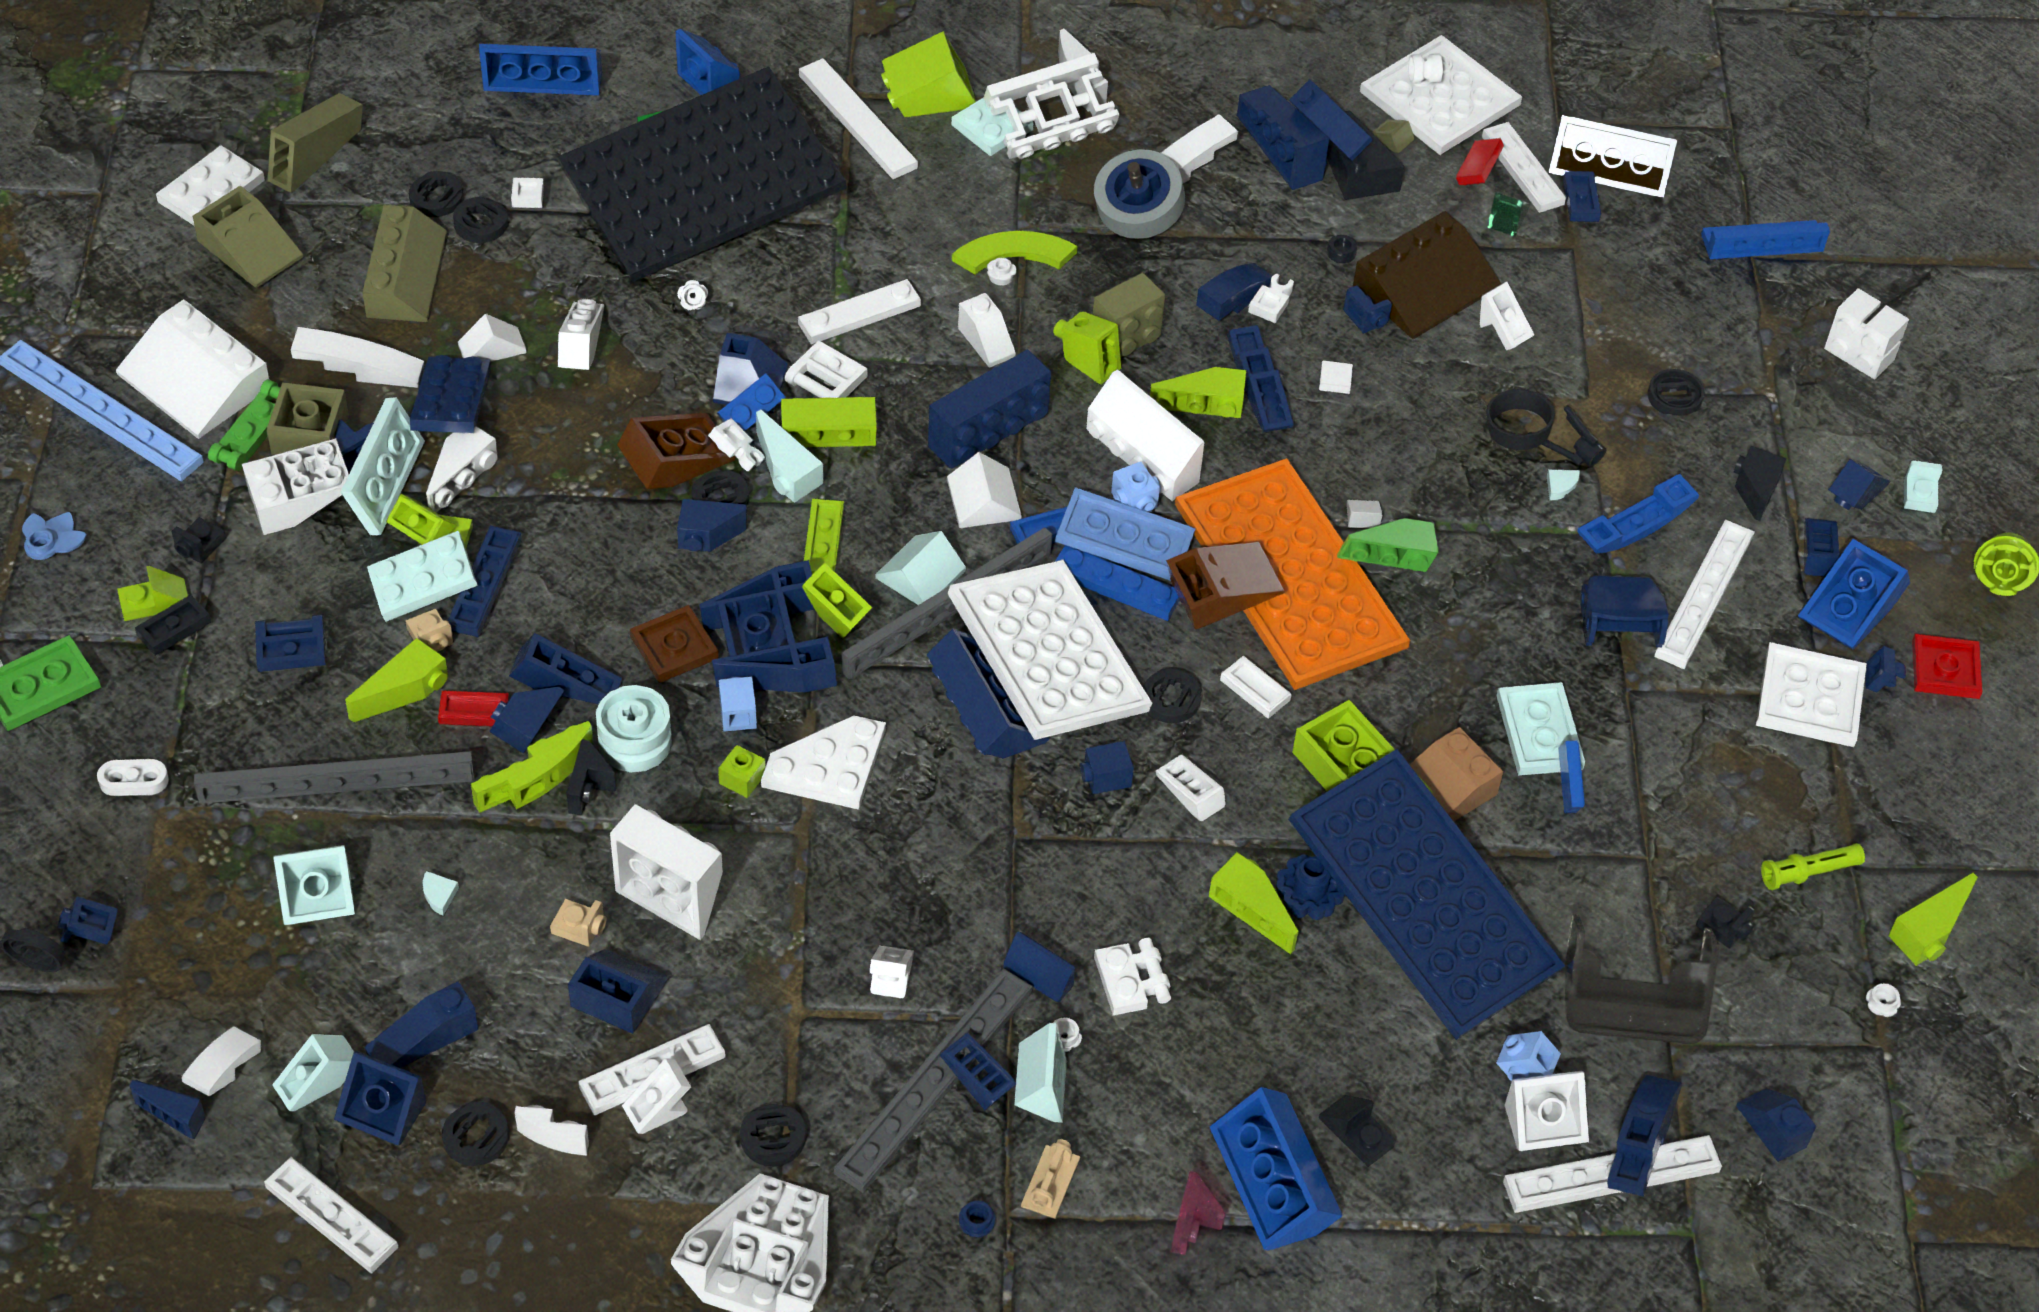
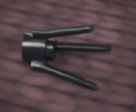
M1565 406L1566 419L1581 436L1573 447L1576 453L1574 454L1549 440H1546L1541 445L1571 459L1578 467L1583 463L1593 467L1604 457L1607 449L1588 431L1571 408Z

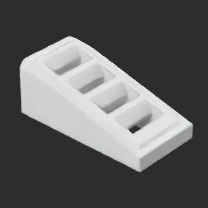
M1181 754L1156 770L1157 777L1199 821L1207 819L1224 808L1226 803L1223 787L1184 755ZM1183 770L1185 771V773H1183L1182 775L1178 776L1177 778H1174V777H1173V776L1177 775L1178 773H1180L1181 771H1183Z

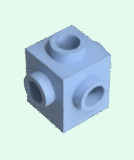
M1141 461L1113 472L1111 493L1113 494L1114 501L1146 512H1151L1157 508L1158 497L1161 492L1159 481L1155 476L1150 475Z
M1542 1031L1508 1035L1496 1064L1511 1081L1513 1079L1552 1075L1561 1053Z

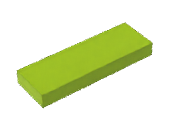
M812 499L804 561L809 560L812 575L824 562L836 573L844 501Z

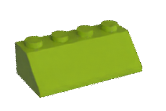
M1348 700L1297 728L1292 753L1328 792L1395 749L1357 707ZM1422 780V782L1426 785L1429 791L1433 793V791L1428 787V785Z

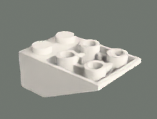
M336 438L242 464L247 487L263 535L295 527L342 495L341 490L349 476Z

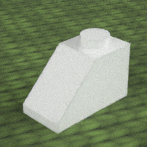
M986 293L959 303L958 329L989 368L1007 361L1016 355L1002 313Z

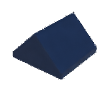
M355 1051L353 1052L334 1120L399 1146L426 1104L422 1078Z

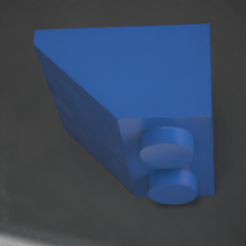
M683 29L675 31L677 73L700 95L740 78V71L737 65L724 57L721 51L716 46L713 47L705 38Z

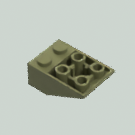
M238 186L192 216L198 242L255 288L303 258V253L264 205L242 186Z

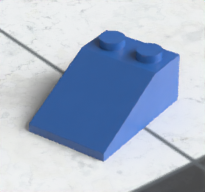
M1852 539L1798 617L1854 650L1894 607L1910 584L1908 570L1857 540Z

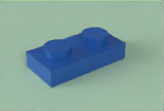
M765 373L717 414L723 422L732 418L745 431L756 422L757 411L761 409L767 413L781 402V399L786 397Z

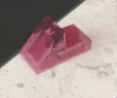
M1189 1172L1173 1236L1171 1252L1182 1255L1186 1254L1188 1242L1196 1243L1200 1225L1221 1230L1224 1222L1225 1212L1197 1172Z

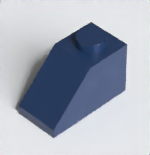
M1849 459L1828 490L1836 495L1833 500L1845 509L1850 510L1851 507L1862 510L1888 486L1890 480L1866 464Z
M683 499L677 526L678 549L711 552L746 531L747 505Z
M560 687L518 692L512 695L507 704L501 700L490 717L495 720V723L489 732L524 753L564 690Z
M1767 1088L1737 1102L1736 1105L1777 1162L1807 1148L1816 1129V1125L1795 1098Z

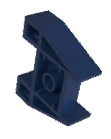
M809 560L777 566L699 604L703 628L705 631L723 629L729 657L712 660L716 687H719V680L732 677H752L753 689L805 693L837 686L835 663L828 637L795 643L789 620L790 614L815 610L802 588V585L812 576Z

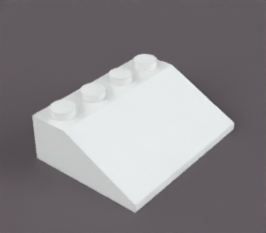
M184 299L156 319L116 369L118 376L198 439L252 402L260 392L263 382L269 379L266 363Z

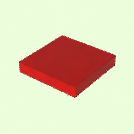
M1914 634L1912 639L1914 691L1980 699L1982 695L1979 641Z

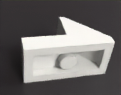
M1504 282L1482 295L1480 327L1493 324L1506 351L1534 336V333L1509 284Z
M879 945L871 959V993L904 998L914 950Z
M665 1058L622 1107L637 1133L644 1134L687 1113L688 1110L681 1098L691 1088V1085L676 1060Z

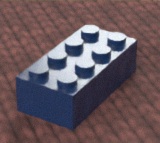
M1027 349L930 404L928 447L952 469L961 463H965L978 452L994 447L997 442L1007 436L1018 433L1023 427L1033 421L1042 419L1049 410L1051 371Z

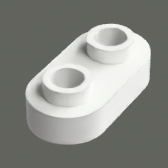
M155 759L111 760L104 763L97 772V779L101 790L112 796L154 795L164 790L169 781L165 765Z

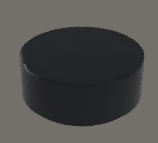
M1336 235L1328 241L1327 255L1332 261L1349 263L1355 259L1357 243L1353 238L1347 235Z

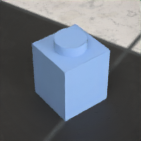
M732 677L719 680L723 732L756 729V705L752 677Z

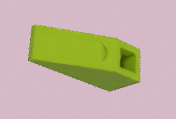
M1213 367L1151 384L1150 397L1166 410L1241 418L1246 370Z

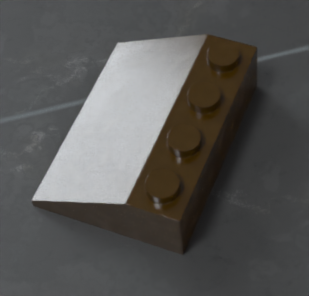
M1443 211L1358 260L1353 287L1357 285L1365 295L1371 298L1374 305L1388 299L1392 303L1389 319L1410 338L1415 339L1482 299V295L1501 285V282L1466 228L1449 213Z

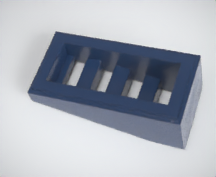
M1807 518L1804 522V573L1806 575L1826 577L1840 557L1837 522Z
M968 1033L940 1054V1057L984 1110H987L1016 1085L1011 1075ZM967 1047L970 1053L959 1061L955 1055ZM976 1058L979 1064L969 1071L965 1066ZM985 1069L988 1075L979 1081L975 1076ZM994 1080L997 1086L989 1091L985 1086Z
M132 1080L129 1087L135 1104L185 1136L195 1139L206 1118L199 1098L138 1080Z

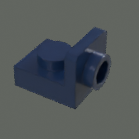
M1356 285L1347 289L1343 311L1362 333H1366L1373 329H1379L1388 323L1392 303L1387 299L1374 305L1371 298L1365 295Z
M76 897L71 907H64L61 912L57 926L63 929L60 941L67 943L72 935H76L107 945L111 939L118 909Z

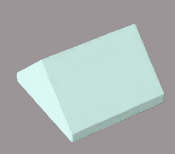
M942 531L915 535L876 573L875 578L919 605L952 585L966 571V566Z
M344 845L274 856L284 925L355 914L350 870Z
M1057 1023L1047 1024L1019 1043L1014 1105L1050 1121L1063 1122L1067 1060Z

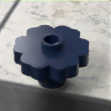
M1300 855L1297 858H1291L1287 861L1286 869H1282L1277 873L1275 891L1279 898L1284 899L1283 905L1287 912L1292 913L1297 918H1302L1308 914L1312 919L1320 920L1323 917L1333 915L1335 905L1343 903L1345 893L1317 857Z

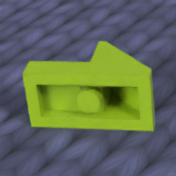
M146 566L149 582L117 588L124 621L157 615L187 597L184 578L151 566Z

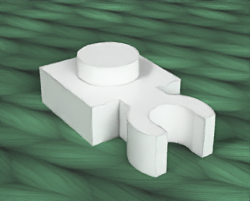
M1273 275L1270 288L1264 285L1261 286L1250 302L1248 312L1276 323L1289 303V295L1292 293L1294 281L1290 279L1288 284L1279 285L1280 275Z
M732 418L714 427L708 435L729 458L735 455L741 467L748 472L754 465L756 467L759 466L765 458L761 451L750 446L753 440Z

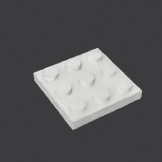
M1770 642L1766 653L1756 726L1854 747L1858 737L1867 663Z

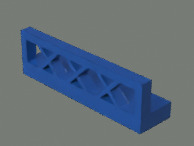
M1816 220L1707 227L1702 229L1701 235L1709 258L1722 259L1823 252L1830 229L1827 223H1817Z

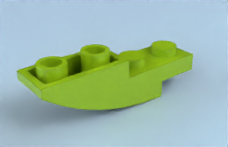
M586 721L579 725L570 726L561 733L538 740L533 745L527 747V760L515 762L506 769L492 775H485L478 781L471 783L473 802L479 813L510 799L515 808L518 809L541 797L561 783L573 772L582 739L589 740L593 745L590 722Z

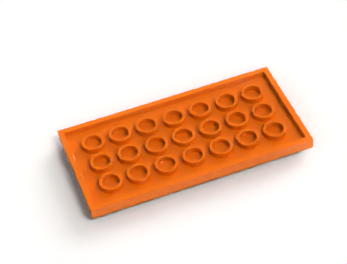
M1287 458L1175 498L1176 508L1187 525L1196 528L1194 536L1202 547L1260 543L1285 593L1243 611L1294 690L1409 648L1410 639L1358 562L1337 558V553L1344 542Z

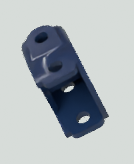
M1593 576L1589 578L1587 584L1582 585L1580 605L1586 645L1592 646L1596 631L1653 632L1656 647L1662 648L1666 639L1669 614L1665 599L1659 587L1656 586L1651 578Z

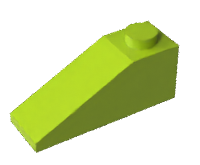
M416 638L345 699L349 719L352 722H357L425 699L434 690H439L448 679L446 658Z
M1236 852L1212 877L1209 897L1291 954L1295 950L1298 930L1265 871L1252 859H1246Z
M1974 873L1896 918L1889 937L1916 966L1927 959L1929 961L1936 960L1946 950L1944 945L1978 878Z

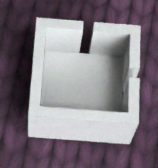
M1858 288L1838 307L1824 349L1875 380L1895 360L1901 343L1900 340L1903 338L1909 319L1886 305L1867 324L1863 323L1880 306L1881 302Z

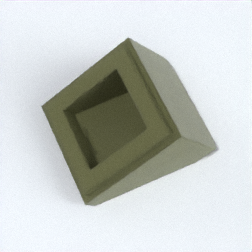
M1387 119L1372 132L1386 148L1395 153H1400L1414 140L1410 123L1406 120Z

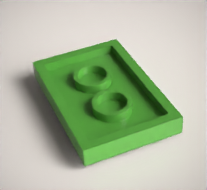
M70 635L0 667V720L7 731L101 688L98 677Z

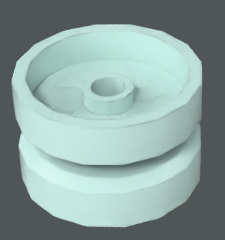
M622 686L609 692L600 701L596 710L599 752L608 764L622 771L641 772L658 766L668 756L672 746L669 705L661 694L644 686Z

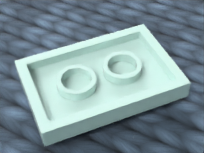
M459 531L367 566L381 615L385 622L478 586Z
M1563 683L1498 688L1496 696L1518 776L1560 772L1558 748L1565 741L1579 742ZM1579 742L1581 770H1583L1585 759Z

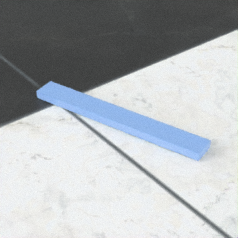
M19 340L0 356L1 366L182 482L204 463L201 454L26 342Z

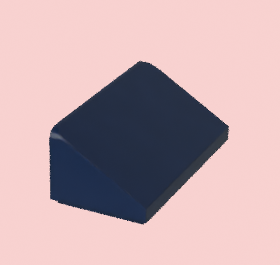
M1018 931L1015 934L1004 960V969L1027 982L1055 1002H1060L1074 985L1075 966L1022 932Z

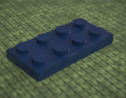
M446 355L428 357L410 416V431L474 433L491 372V359H481L476 356L450 358Z

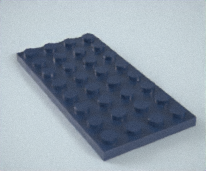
M1398 749L1290 815L1288 820L1455 1040H1458L1523 997L1565 967V964Z

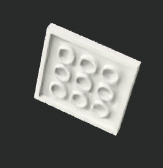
M1442 35L1364 81L1360 87V92L1392 118L1409 121L1413 134L1439 155L1520 106L1522 100L1521 95ZM1440 53L1443 64L1441 82H1430L1423 79L1421 83H1411L1408 73L1410 55L1420 54L1424 58L1430 54Z

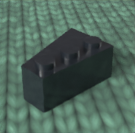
M1350 110L1344 111L1373 139L1353 161L1329 141L1326 158L1344 199L1349 200L1400 192L1405 166Z

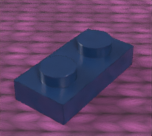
M1565 171L1563 184L1570 221L1599 222L1601 210L1594 172Z

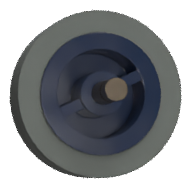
M1140 149L1119 154L1102 167L1095 180L1094 196L1099 216L1107 228L1123 237L1135 239L1148 238L1164 232L1178 220L1185 205V191L1178 167L1169 157L1156 151Z

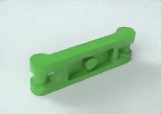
M269 379L263 382L258 395L219 443H214L208 452L209 460L218 464L224 462L228 468L240 471L243 468L242 464L248 462L268 437L266 429L275 406L271 401L273 398L277 399L280 387H278L276 382Z

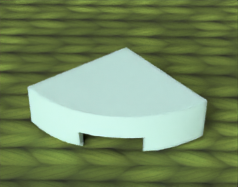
M1548 469L1549 500L1562 499L1566 494L1575 489L1580 471Z
M426 871L423 878L425 898L435 912L444 916L459 889L458 882Z

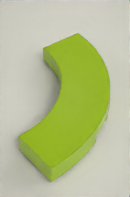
M1007 231L989 234L968 242L952 253V261L974 275L986 268L992 260L1007 257H1024L1025 260L1045 263L1059 270L1077 254L1078 246L1062 238L1045 233Z

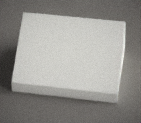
M978 452L947 476V483L959 528L1009 522L1022 518L1008 467Z
M1583 1071L1512 1080L1505 1108L1519 1151L1589 1142Z

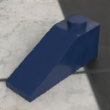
M1310 79L1289 99L1295 108L1329 137V141L1351 161L1373 141L1350 116Z
M536 633L518 651L509 677L535 690L560 687L564 690L561 695L562 697L599 704L609 692L618 689L622 680L621 677Z
M458 981L421 1000L366 1045L365 1051L370 1057L402 1068L477 1031L478 1024L475 1007Z

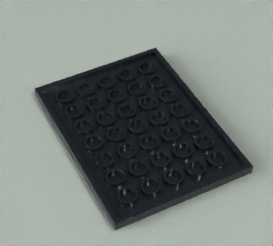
M769 66L557 156L559 165L631 282L847 188L845 178Z

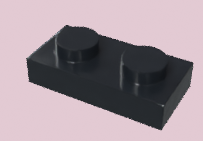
M189 595L136 626L135 631L138 638L156 656L211 623L209 613L192 595Z

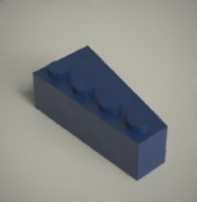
M1270 85L1240 94L1237 117L1289 187L1295 190L1322 181L1324 169L1327 165L1326 156L1329 137Z

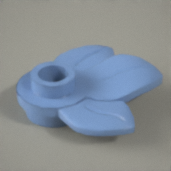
M70 512L47 521L33 513L26 519L22 527V532L26 537L24 543L25 552L30 558L36 560L47 559L55 553L73 551L81 546L86 539L85 532L74 530V521Z

